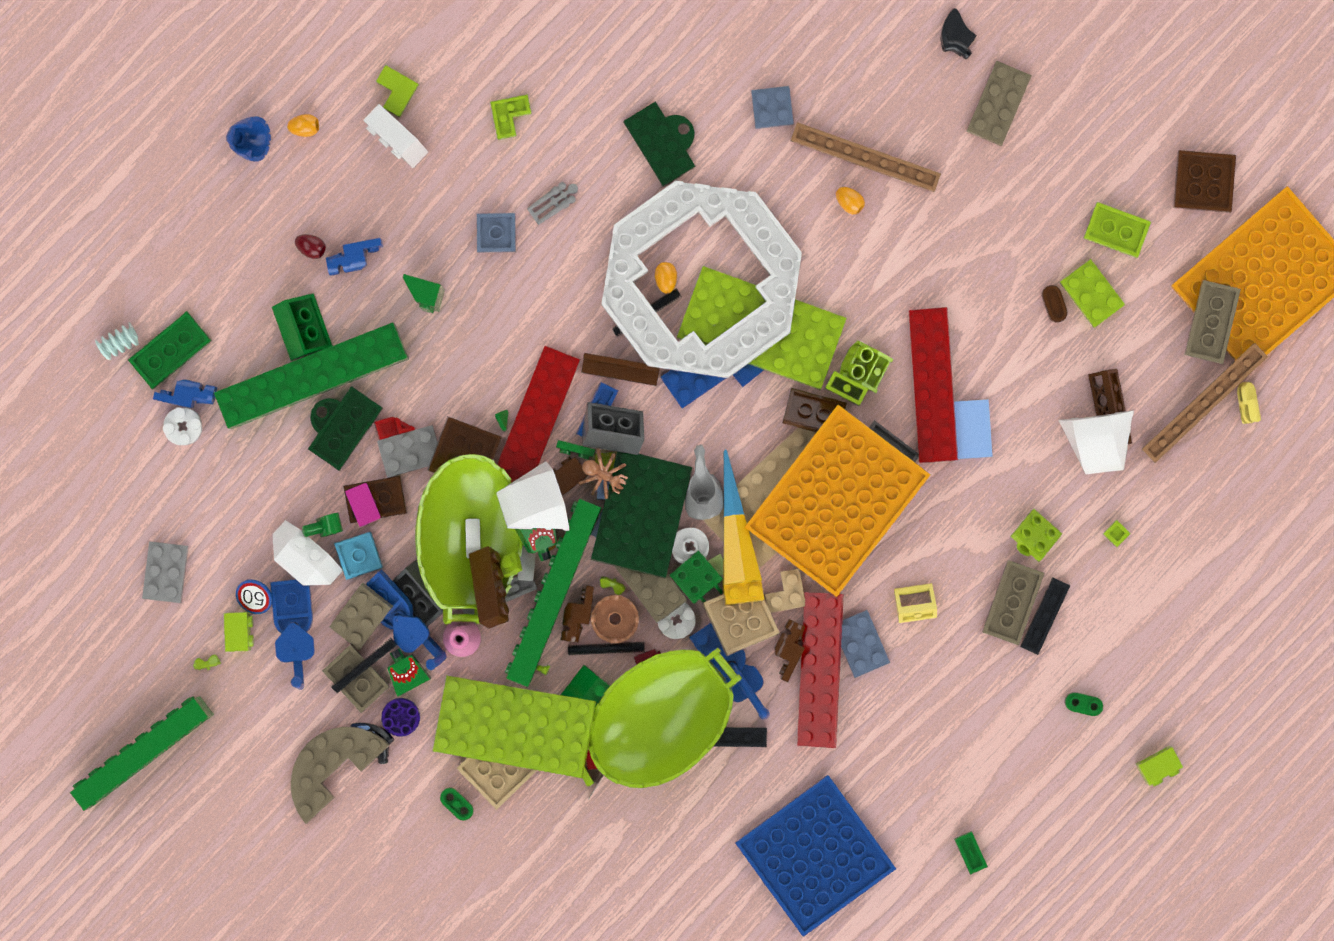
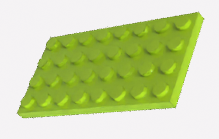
M703 266L677 338L682 340L694 331L706 346L766 303V301L756 289L757 285ZM795 299L790 334L748 364L821 390L847 318Z
M446 675L433 752L583 778L596 701Z

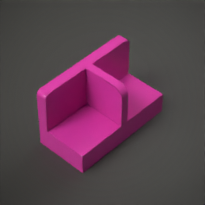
M367 483L345 491L359 527L366 526L368 523L381 518L375 504L376 501L373 499Z

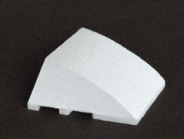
M1134 410L1108 415L1058 420L1085 474L1124 470Z
M546 461L496 493L507 528H545L546 530H551L552 528L569 531L565 503L554 471Z

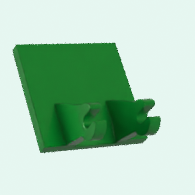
M699 550L669 575L693 604L699 600L702 603L706 602L703 596L713 587L720 594L723 593L722 589L718 586L723 578Z

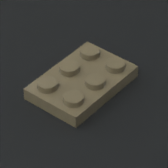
M362 583L329 627L356 649L360 650L393 606L365 583Z
M349 645L322 671L336 684L337 680L340 681L343 675L345 676L347 672H351V669H355L358 663L361 664L360 662L364 661V658L352 645ZM371 666L343 688L341 692L362 713L390 686Z

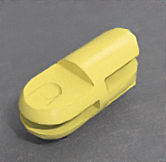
M1242 382L1237 387L1242 423L1261 421L1256 389L1251 382Z

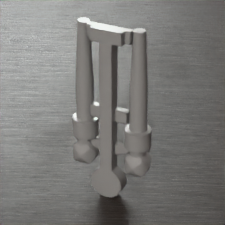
M561 182L557 187H553L550 192L527 208L538 225L563 208L569 207L570 203L572 204L576 201L573 195L567 198V195L570 193H577L578 187L576 184H570L568 190L563 192L562 190L566 188V184ZM560 191L561 195L554 198L553 195H557ZM564 198L565 200L559 205L558 202ZM547 199H551L550 203L534 213L533 208ZM551 206H556L555 209L550 211L548 214H546L539 220L537 216H539L541 213L549 209Z

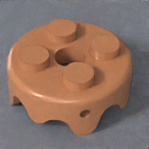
M611 595L601 599L595 605L591 614V624L596 635L602 640L609 643H621L631 638L636 632L639 624V613L636 606L628 598ZM614 613L619 614L621 617V621L617 625L610 622V616Z

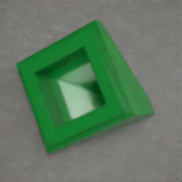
M508 410L495 414L503 432H506L508 428Z

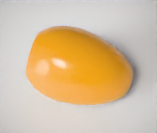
M302 114L292 118L287 123V128L289 132L296 136L310 137L319 131V121L314 115Z
M840 187L836 191V199L847 213L856 215L864 208L865 200L856 190L849 187Z
M670 262L658 264L654 274L656 284L661 292L665 294L671 293L677 282L676 268Z

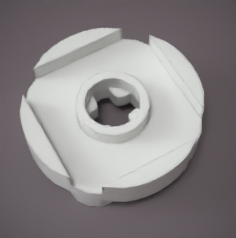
M178 407L170 411L165 417L163 432L167 439L176 445L192 444L201 436V418L192 409ZM185 421L188 429L180 432L178 424Z
M684 528L677 532L672 553L679 563L683 564L698 550L705 558L707 557L709 541L701 530L697 528ZM691 541H693V546L696 549L694 551L690 550L689 552H687V547L685 546V543H690Z
M684 603L660 621L658 627L665 636L671 639L684 638L692 632L695 626V615L691 607ZM677 614L680 615L681 624L673 625L671 617H675Z

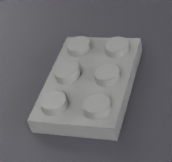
M433 425L377 441L387 478L429 466L438 443Z
M149 541L142 599L182 603L189 546Z

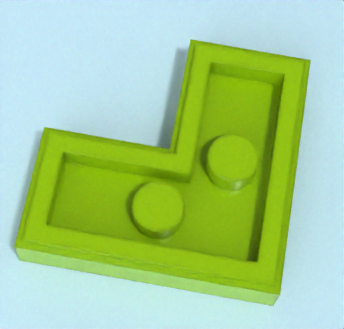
M385 65L376 80L378 84L392 91L383 108L400 118L419 84Z
M528 94L490 102L498 140L516 137L513 118L532 114Z

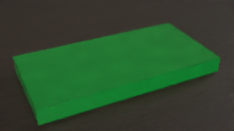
M186 311L129 358L128 361L150 388L154 390L212 342V340L189 312Z

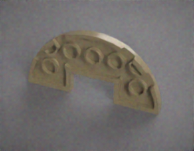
M351 726L327 730L308 742L298 755L291 775L292 799L298 814L305 824H308L335 798L323 784L331 774L348 758L362 772L390 744L372 731Z

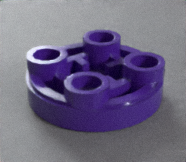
M393 699L386 704L382 711V725L394 736H407L417 729L420 723V711L416 704L409 699Z

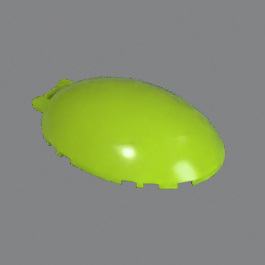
M461 455L448 460L440 466L427 483L418 506L415 526L418 567L423 583L431 598L443 609L444 624H451V622H475L480 624L470 560L466 557V519L480 520V549L489 546L498 551L501 558L514 551L519 553L520 557L522 555L523 544L515 529L507 528L496 494L511 484L512 479L493 460L481 455ZM514 575L502 579L506 595L512 587L510 584ZM452 609H474V614H452Z
M719 648L712 651L708 656L695 650H675L657 654L625 672L604 693L605 695L595 707L596 710L594 712L588 747L595 766L607 779L629 788L658 786L690 770L713 748L721 737L732 711L734 695L731 688L742 679L720 654L721 650ZM712 659H715L717 661V663L725 671V673L728 675L731 681H726V679L723 677L720 671L711 662Z

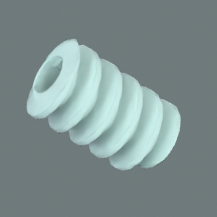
M128 322L129 329L123 325L121 326V333L115 329V336L109 332L108 340L103 336L101 337L102 343L95 340L99 351L106 359L111 360V353L114 356H118V350L124 353L125 347L131 349V342L135 346L139 345L137 333L130 322Z

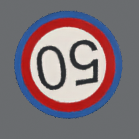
M248 579L241 582L236 589L237 602L249 613L263 614L272 605V594L269 588L260 581Z

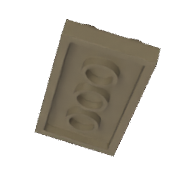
M996 61L966 132L1002 146L1032 75Z
M1202 280L1184 355L1223 364L1241 289Z
M1007 560L982 632L1019 645L1045 573Z
M615 566L657 624L688 601L668 573L664 579Z

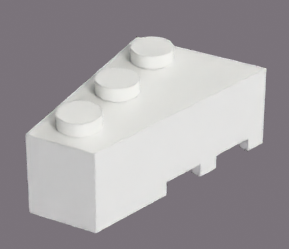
M380 104L363 120L368 125L366 129L373 136L377 134L380 137L378 140L386 148L390 146L393 149L391 152L398 159L402 158L412 168L428 153L419 140Z

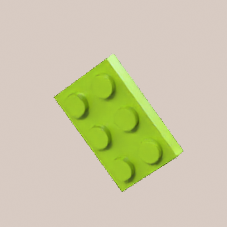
M1096 202L1083 239L1138 258L1151 221Z
M1091 259L1059 282L1093 328L1125 305Z

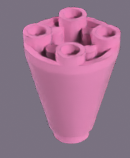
M451 622L443 633L445 648L457 657H466L473 654L481 642V633L478 626L473 622ZM461 635L463 641L461 643L456 642V636Z

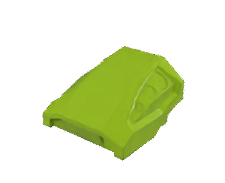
M857 340L849 348L841 364L840 374L877 393V387L890 362H893L894 359Z

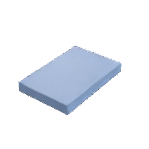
M989 399L954 402L958 459L993 457Z

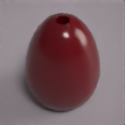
M302 234L295 239L296 248L304 256L311 259H319L324 255L326 245L319 237Z

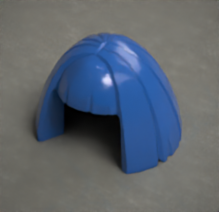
M257 116L248 117L229 128L226 141L233 152L249 161L259 162L265 158L264 155H267L270 148V128L263 118Z

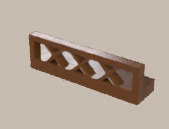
M584 353L581 373L657 386L660 368L650 367L640 362Z
M1118 369L1088 374L1096 416L1105 415V413L1125 412ZM1102 375L1103 384L1100 388L1096 384L1095 377ZM1101 395L1106 397L1107 403L1105 406L1100 404ZM1131 433L1129 434L1128 444H1132Z

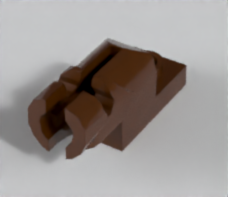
M586 585V589H582L581 600H584V604L569 602L564 608L562 625L568 626L570 630L562 631L560 640L579 643V637L583 629L581 624H590L594 586Z
M788 619L785 626L791 634L781 633L775 646V655L789 661L787 665L783 664L779 672L782 675L780 679L785 682H789L805 649L798 645V642H801L805 626L791 619Z

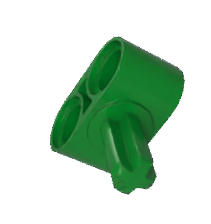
M339 513L322 516L316 519V523L302 526V533L305 537L320 534L322 538L343 531Z

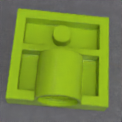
M1033 509L1010 537L1018 543L1016 547L1021 554L1025 556L1031 555L1040 562L1061 537L1062 533L1039 512Z

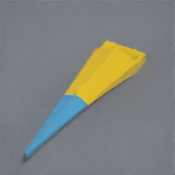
M725 449L723 452V592L725 605L763 601L762 578L749 530L745 528L747 522L728 452Z

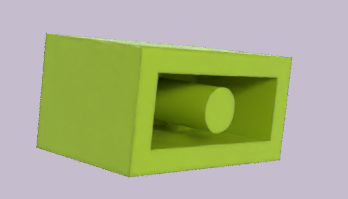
M836 371L833 372L825 387L826 390L857 406H860L868 391L867 387Z
M249 612L224 613L225 652L250 651L251 647L254 646V636L250 635V627H253V616H250Z
M1167 746L1136 763L1145 783L1149 786L1153 785V787L1161 784L1163 778L1168 775L1173 777L1179 774V769L1183 768L1171 746Z

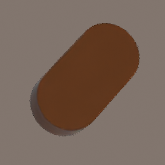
M1055 285L1045 287L1042 291V299L1049 319L1055 323L1064 321L1068 311L1061 290Z

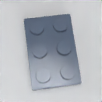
M868 610L842 620L841 648L854 678L890 663Z

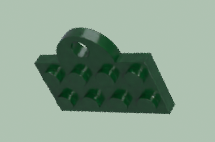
M655 101L623 121L663 187L696 167L686 151L693 144L695 131L692 123L684 116L670 115L665 117ZM680 125H687L689 132L687 134L679 133L678 128Z
M352 386L341 402L332 398L319 401L313 407L310 415L311 424L314 430L318 432V435L308 450L340 471L377 419L383 407ZM320 407L327 409V415L323 418L317 415V410Z

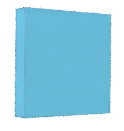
M371 531L334 543L346 580L383 568Z

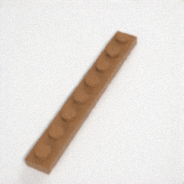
M798 122L790 140L791 142L931 192H935L941 173Z
M1253 343L1153 437L1142 450L1156 463L1268 356L1256 343Z

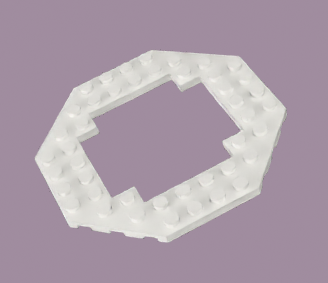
M674 181L614 224L602 306L647 366L729 378L790 334L802 252L756 192ZM698 212L709 227L723 217H726L770 275L756 286V289L766 303L706 346L694 331L678 342L633 283L648 272V269L638 256Z

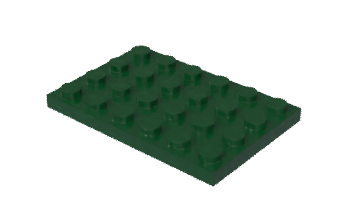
M617 452L613 469L623 463L626 466L612 473V476L622 474L627 476L628 479L620 477L625 481L626 485L620 484L623 489L615 487L620 492L619 494L612 490V486L609 483L608 499H605L591 560L665 579L693 467L642 454L635 455Z

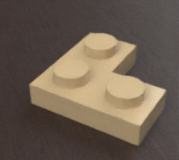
M800 569L780 572L784 591L765 594L770 613L805 607Z

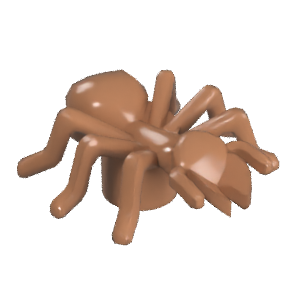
M598 448L596 451L599 465L591 459L584 461L582 464L583 472L593 477L580 481L578 484L582 485L598 480L591 492L593 496L603 480L605 499H608L607 482H610L612 490L617 494L620 492L615 487L623 489L620 484L626 485L625 481L620 477L628 479L627 476L620 474L613 477L611 475L624 468L626 464L623 463L608 471L616 455L613 453L606 467H604L600 449Z

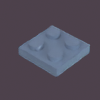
M789 86L751 90L755 129L794 124Z
M515 213L477 214V253L516 252Z

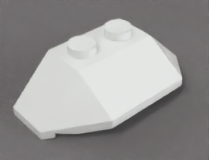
M285 520L273 533L274 561L303 586L331 585L342 573V568L327 552L311 538L305 537L299 528Z

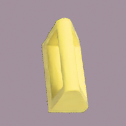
M932 583L894 589L899 623L937 618V605ZM929 591L930 603L901 607V595Z

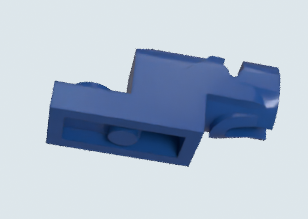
M376 238L343 245L344 254L341 252L326 257L329 275L340 274L341 266L345 273L364 269L367 266L365 251L368 250V253L380 251L379 248L383 247L382 239Z
M186 379L180 380L176 383L173 396H171L172 392L161 390L160 393L154 392L153 400L194 409L195 401H197L196 404L213 405L216 398L214 392H217V387L206 385L205 389L202 390V383Z

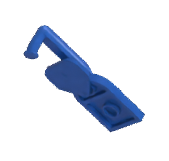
M381 569L366 583L368 587L393 606L381 624L389 629H393L394 641L406 653L414 652L423 644L435 657L434 659L427 660L426 667L428 670H434L446 660V653L430 637L429 629L418 617H413V606L410 600Z
M296 579L270 582L273 597L274 625L281 633L275 641L276 657L284 663L293 662L294 677L291 680V685L298 690H302L304 688L302 661L311 659L315 653L314 639L307 633L313 623L310 585L303 586Z
M711 623L690 636L689 638L697 650L705 656H708L717 648L721 650L720 654L734 672L742 677L731 688L734 695L733 701L742 702L748 698L758 712L759 717L767 719L770 715L769 710L764 707L755 694L763 687L764 681L756 667L745 665L746 655L744 650L726 656ZM712 659L711 662L720 671V673L723 675L726 681H731V679L721 668V666L717 663V661L715 659Z

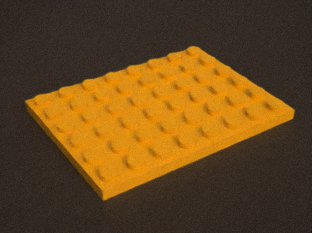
M1286 186L1174 282L1171 287L1193 313L1195 312L1202 280L1241 289L1226 351L1236 360L1253 343H1256L1268 355L1334 298V239L1291 189Z
M838 404L748 521L745 528L837 597L931 474Z

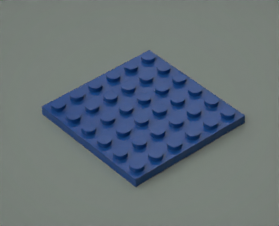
M829 775L822 778L735 842L803 937L896 870V867Z

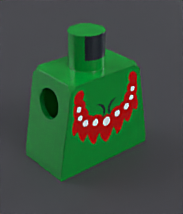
M515 529L528 553L538 552L540 561L551 558L549 547L557 544L555 529Z
M400 648L390 653L395 664L389 666L388 671L397 697L431 679L413 654L405 658Z

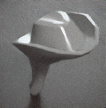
M697 445L694 449L696 455L695 473L687 488L685 510L689 517L705 520L720 514L724 507V491L721 483L713 474L709 473L705 465V449L703 445Z

